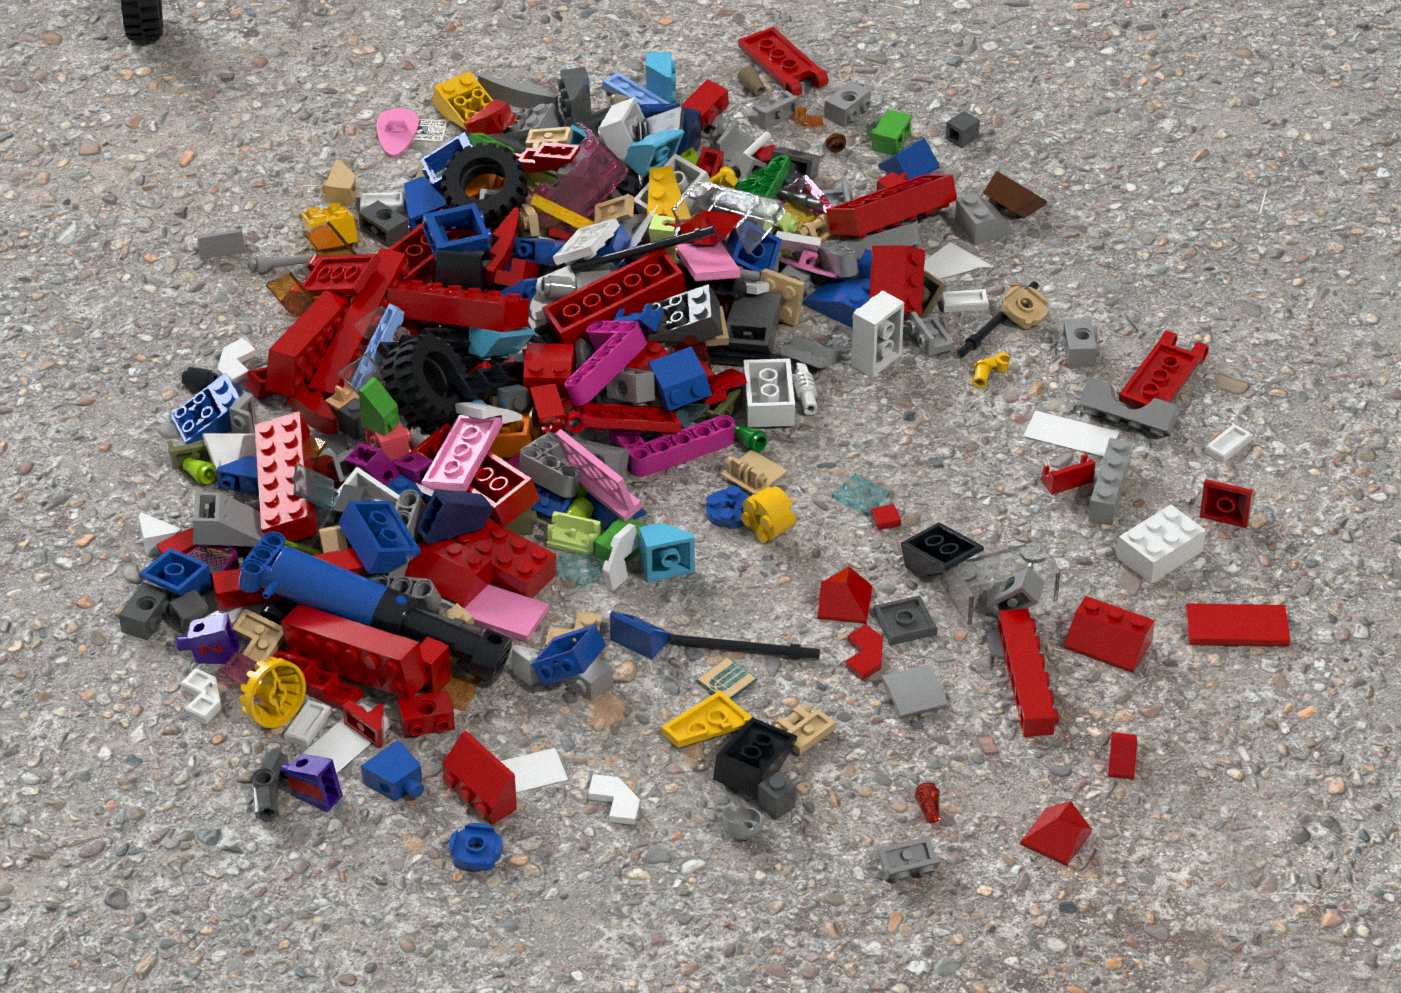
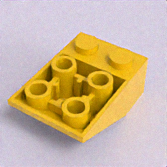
M470 71L435 85L432 103L444 118L465 130L466 128L463 123L493 101Z
M341 203L329 204L328 208L325 209L310 207L306 209V212L301 213L311 246L314 250L358 242L354 216Z

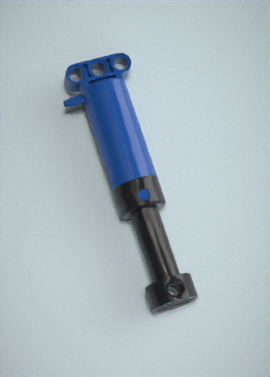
M278 532L265 533L242 562L238 586L245 592L254 593L262 587L265 588L262 594L265 599H269L270 596L275 594L294 603L404 638L406 637L422 643L427 637L441 641L449 646L450 656L470 664L469 675L491 684L498 680L509 657L513 642L512 637L491 628H487L481 636L417 609L418 603L415 597L293 547L284 546L285 537Z

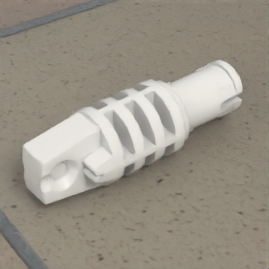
M797 363L795 374H792L796 396L802 402L804 413L813 415L818 409L815 399L817 390L814 378L808 372L805 363Z

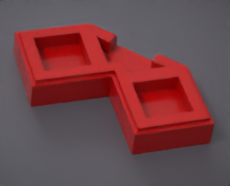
M865 624L849 634L847 640L860 652L846 660V667L861 680L879 671L882 665L883 637Z

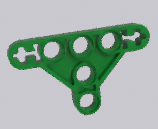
M781 155L773 158L767 167L738 180L734 187L731 185L729 191L721 185L718 188L719 194L730 200L739 199L747 203L752 215L766 212L792 168L789 156Z

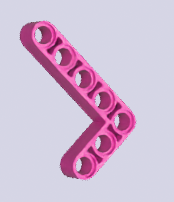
M596 321L587 326L586 332L596 352L564 383L575 406H581L591 401L646 347L647 341L638 322Z
M728 415L709 419L681 429L680 433L673 432L648 442H644L636 430L608 428L609 445L630 450L627 468L637 477L648 476L732 445L735 441V421Z

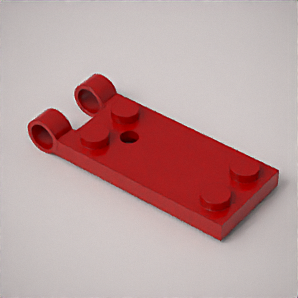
M774 27L738 39V47L785 88V91L790 92L794 96L802 94L800 80L810 77L816 88L823 87L829 83L826 71L819 68Z
M377 254L312 255L306 264L307 269L311 273L305 282L295 281L289 289V294L299 301H304L306 296H321L325 290L340 295H359L365 289L369 278L377 271V266L382 259Z
M1165 330L1160 340L1120 392L1118 401L1136 408L1148 405L1154 398L1171 403L1199 363L1205 361L1209 352V345L1197 341L1190 352L1175 346L1178 334Z
M570 399L561 402L563 409L569 405L574 406V411L565 415V424L572 433H579L585 427L596 431H602L604 428L658 431L664 435L673 432L680 433L681 422L674 411H668L663 407L586 403L581 406H575ZM577 417L581 418V423L578 426H570V421Z

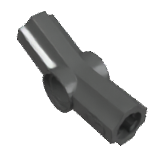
M277 749L266 752L259 769L255 770L252 774L256 818L261 819L263 822L273 821L275 817L279 816L277 786L281 779L280 770L285 763H288V756Z

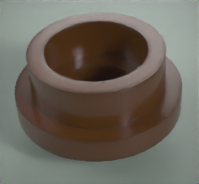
M831 134L825 140L826 148L833 153L844 150L846 147V137L843 134Z

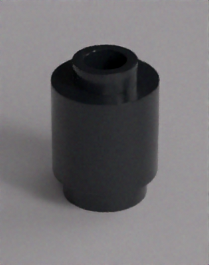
M188 367L187 371H184L182 374V384H185L187 390L202 391L218 379V374L213 373L212 370Z

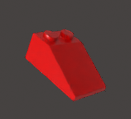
M527 343L523 380L524 387L529 389L530 397H532L530 387L556 383L560 398H570L564 383L572 375L574 344Z

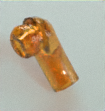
M797 107L795 109L796 114L794 117L805 126H823V115H807L805 107Z

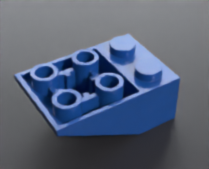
M224 373L170 414L186 444L204 440L202 436L204 433H228L232 431L229 408L244 393L227 373Z

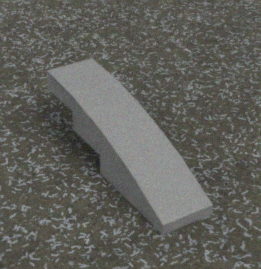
M485 72L478 75V82L492 99L501 100L509 105L527 109L534 108L539 104L554 103L558 110V95L528 80L519 83L507 76L497 79Z

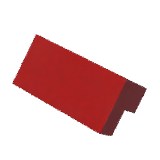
M513 258L510 272L496 269L493 283L510 287L521 280L538 279L542 265Z

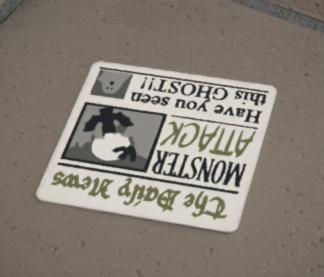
M419 119L418 130L413 140L443 141L447 121Z

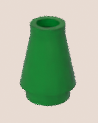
M743 425L735 427V438L749 451L752 449L755 452H761L766 447L767 437L763 431L744 427Z

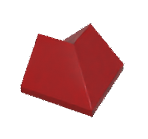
M703 210L681 225L680 231L684 234L695 231V228L698 227L703 229L714 226L716 235L705 237L702 241H692L694 244L714 246L727 237L740 222L742 215Z
M1205 479L1200 518L1247 528L1256 492L1251 489Z
M850 566L825 581L821 580L818 619L867 624L873 586Z
M1068 801L1045 808L1022 838L1020 845L1067 866L1091 835L1092 828L1075 805Z

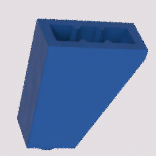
M423 176L404 183L410 232L423 223L424 214L439 211L440 209H449L442 195Z

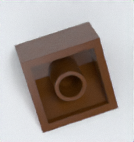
M997 170L983 192L990 197L988 202L998 208L1000 205L1005 206L1004 212L1014 218L1017 214L1026 218L1048 202Z

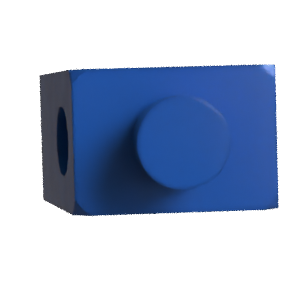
M399 740L361 765L363 784L393 801L400 799L407 793L413 798H418L424 791V786L421 784L422 772L420 763Z

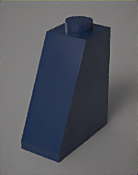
M683 107L685 111L684 135L677 149V155L682 154L691 147L694 148L695 152L700 148L701 111Z
M435 489L416 531L427 544L484 528L494 507L482 494Z

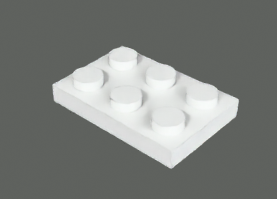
M614 218L578 229L553 256L555 264L565 263L570 265L580 258L584 257L587 260L597 254L596 251L605 246L606 240L614 236L615 230L620 226L617 219Z

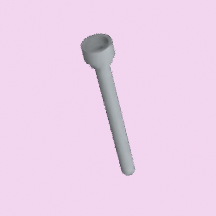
M352 248L272 259L266 257V255L256 256L258 274L268 273V270H272V267L308 263L312 255L363 254V250L361 248Z

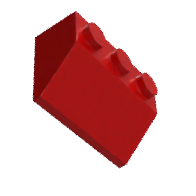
M907 245L872 246L869 300L881 291H885L904 302V321L910 320V312L915 311L918 316H921L925 250Z
M423 539L418 544L421 550L420 554L411 559L404 575L405 577L430 580L440 593L442 599L454 605L458 603L462 608H465L493 581L492 559L452 539L442 540L433 544H427Z
M1085 596L1075 611L1064 643V649L1134 673L1152 643L1155 620Z
M467 731L462 732L443 762L442 779L449 789L452 788L459 794L464 803H469L475 809L479 817L485 818L493 825L517 810L515 774Z

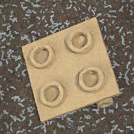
M751 449L740 459L736 456H729L725 461L727 469L720 473V475L751 494H755L775 483L788 470Z

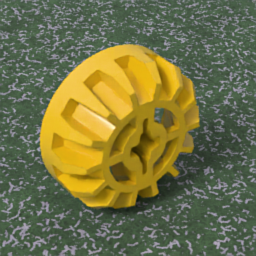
M268 657L264 662L259 661L254 665L255 672L249 670L246 673L249 680L247 684H241L240 689L245 694L240 695L239 699L240 704L243 705L244 715L249 717L251 721L266 728H277L291 720L299 711L305 697L306 682L302 671L295 664L282 658ZM254 695L260 699L261 705L254 703Z

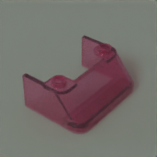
M578 121L577 125L587 134L580 144V150L585 157L556 187L550 183H542L534 191L528 187V194L533 197L535 193L586 218L595 209V204L601 203L626 177L628 168L581 121ZM558 222V223L561 224L566 230H573V229H574V228H572V227H573L572 225H570V224H568V223H566V222H565L564 224L561 223V222Z

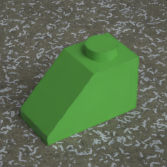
M372 377L359 390L362 427L386 436L399 424L398 405L381 383Z

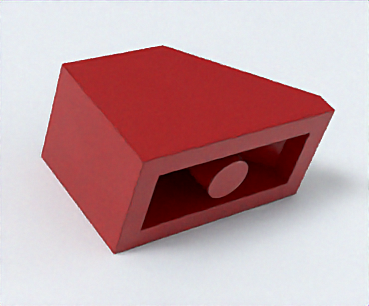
M494 99L463 123L469 135L470 133L496 134L505 130L517 118L507 102Z

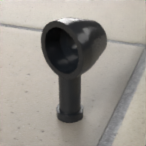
M272 600L261 609L259 615L281 625V621L284 619L285 606L280 601Z

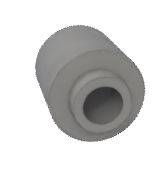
M549 275L542 278L540 291L542 296L560 299L574 292L576 286L575 282H572L571 277Z

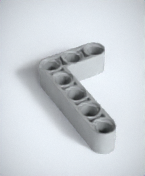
M917 219L902 220L901 224L888 227L887 225L883 231L868 232V236L855 239L854 236L820 244L818 253L821 268L840 277L854 276L859 273L857 261H860L865 248L872 251V246L875 245L912 246L920 243Z
M577 417L570 421V426H578L581 423V418ZM566 426L565 433L575 441H595L596 430L585 427L579 433H572ZM548 432L521 449L518 465L519 471L530 477L536 484L562 497L570 498L577 495L580 470L562 461L565 455L555 434L557 432Z
M410 489L400 494L395 509L416 542L419 535L416 528L424 514L426 505L420 495L415 490ZM409 561L390 573L371 574V580L415 597L418 609L434 610L441 603V595L430 580L404 576Z

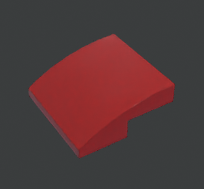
M733 368L716 374L714 380L708 382L712 395L700 399L698 402L708 406L727 400L726 390L747 384L745 374Z

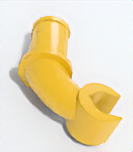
M727 166L722 167L718 174L710 178L713 186L718 183L714 187L716 190L722 185L729 191L731 185L734 187L738 182L735 172Z
M1001 352L996 357L977 361L974 364L975 375L973 385L977 388H985L992 368L998 372H1007L1010 356Z

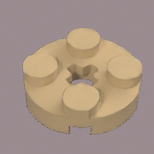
M1014 286L1007 291L1003 299L1002 312L1023 329L1039 325L1048 312L1045 297L1034 288L1027 286L1026 289L1019 288L1020 286Z

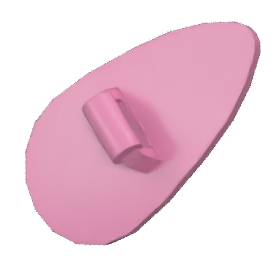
M396 108L387 110L379 115L377 119L378 139L382 149L390 157H397L402 154L413 141L419 126L418 116L413 111Z
M804 250L799 261L779 257L780 262L817 274L841 278L837 274L816 267L818 258L816 252ZM807 259H810V264H806Z

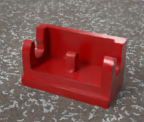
M556 383L530 387L539 423L552 422L550 426H543L541 428L542 432H557L560 429L566 432L565 412Z
M1086 453L1081 455L1080 463L1051 472H1049V465L1043 467L1040 480L1051 495L1093 483L1096 463L1093 459L1088 460L1087 463L1088 454Z

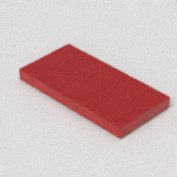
M1186 603L1185 613L1189 645H1290L1285 605Z

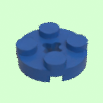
M729 486L727 489L719 490L707 496L706 516L708 520L718 527H721V524L729 525V529L744 526L741 520V514L744 513L743 502L750 496L740 491V488L737 486Z
M471 823L465 825V829L460 832L456 830L449 840V851L454 866L468 870L482 869L489 871L493 869L503 851L500 834L498 836L493 827L483 823ZM475 844H480V848L478 849H472L470 847H474Z

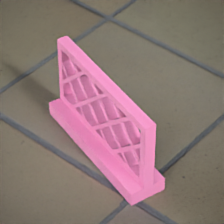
M560 429L555 433L567 463L580 470L579 486L624 522L629 520L643 507L641 501L628 491L624 479L563 430Z

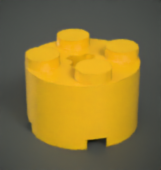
M771 485L743 502L744 513L741 514V520L744 525L750 526L761 543L775 539L796 525V513L792 514L789 508L792 506L791 500L777 486L771 488Z

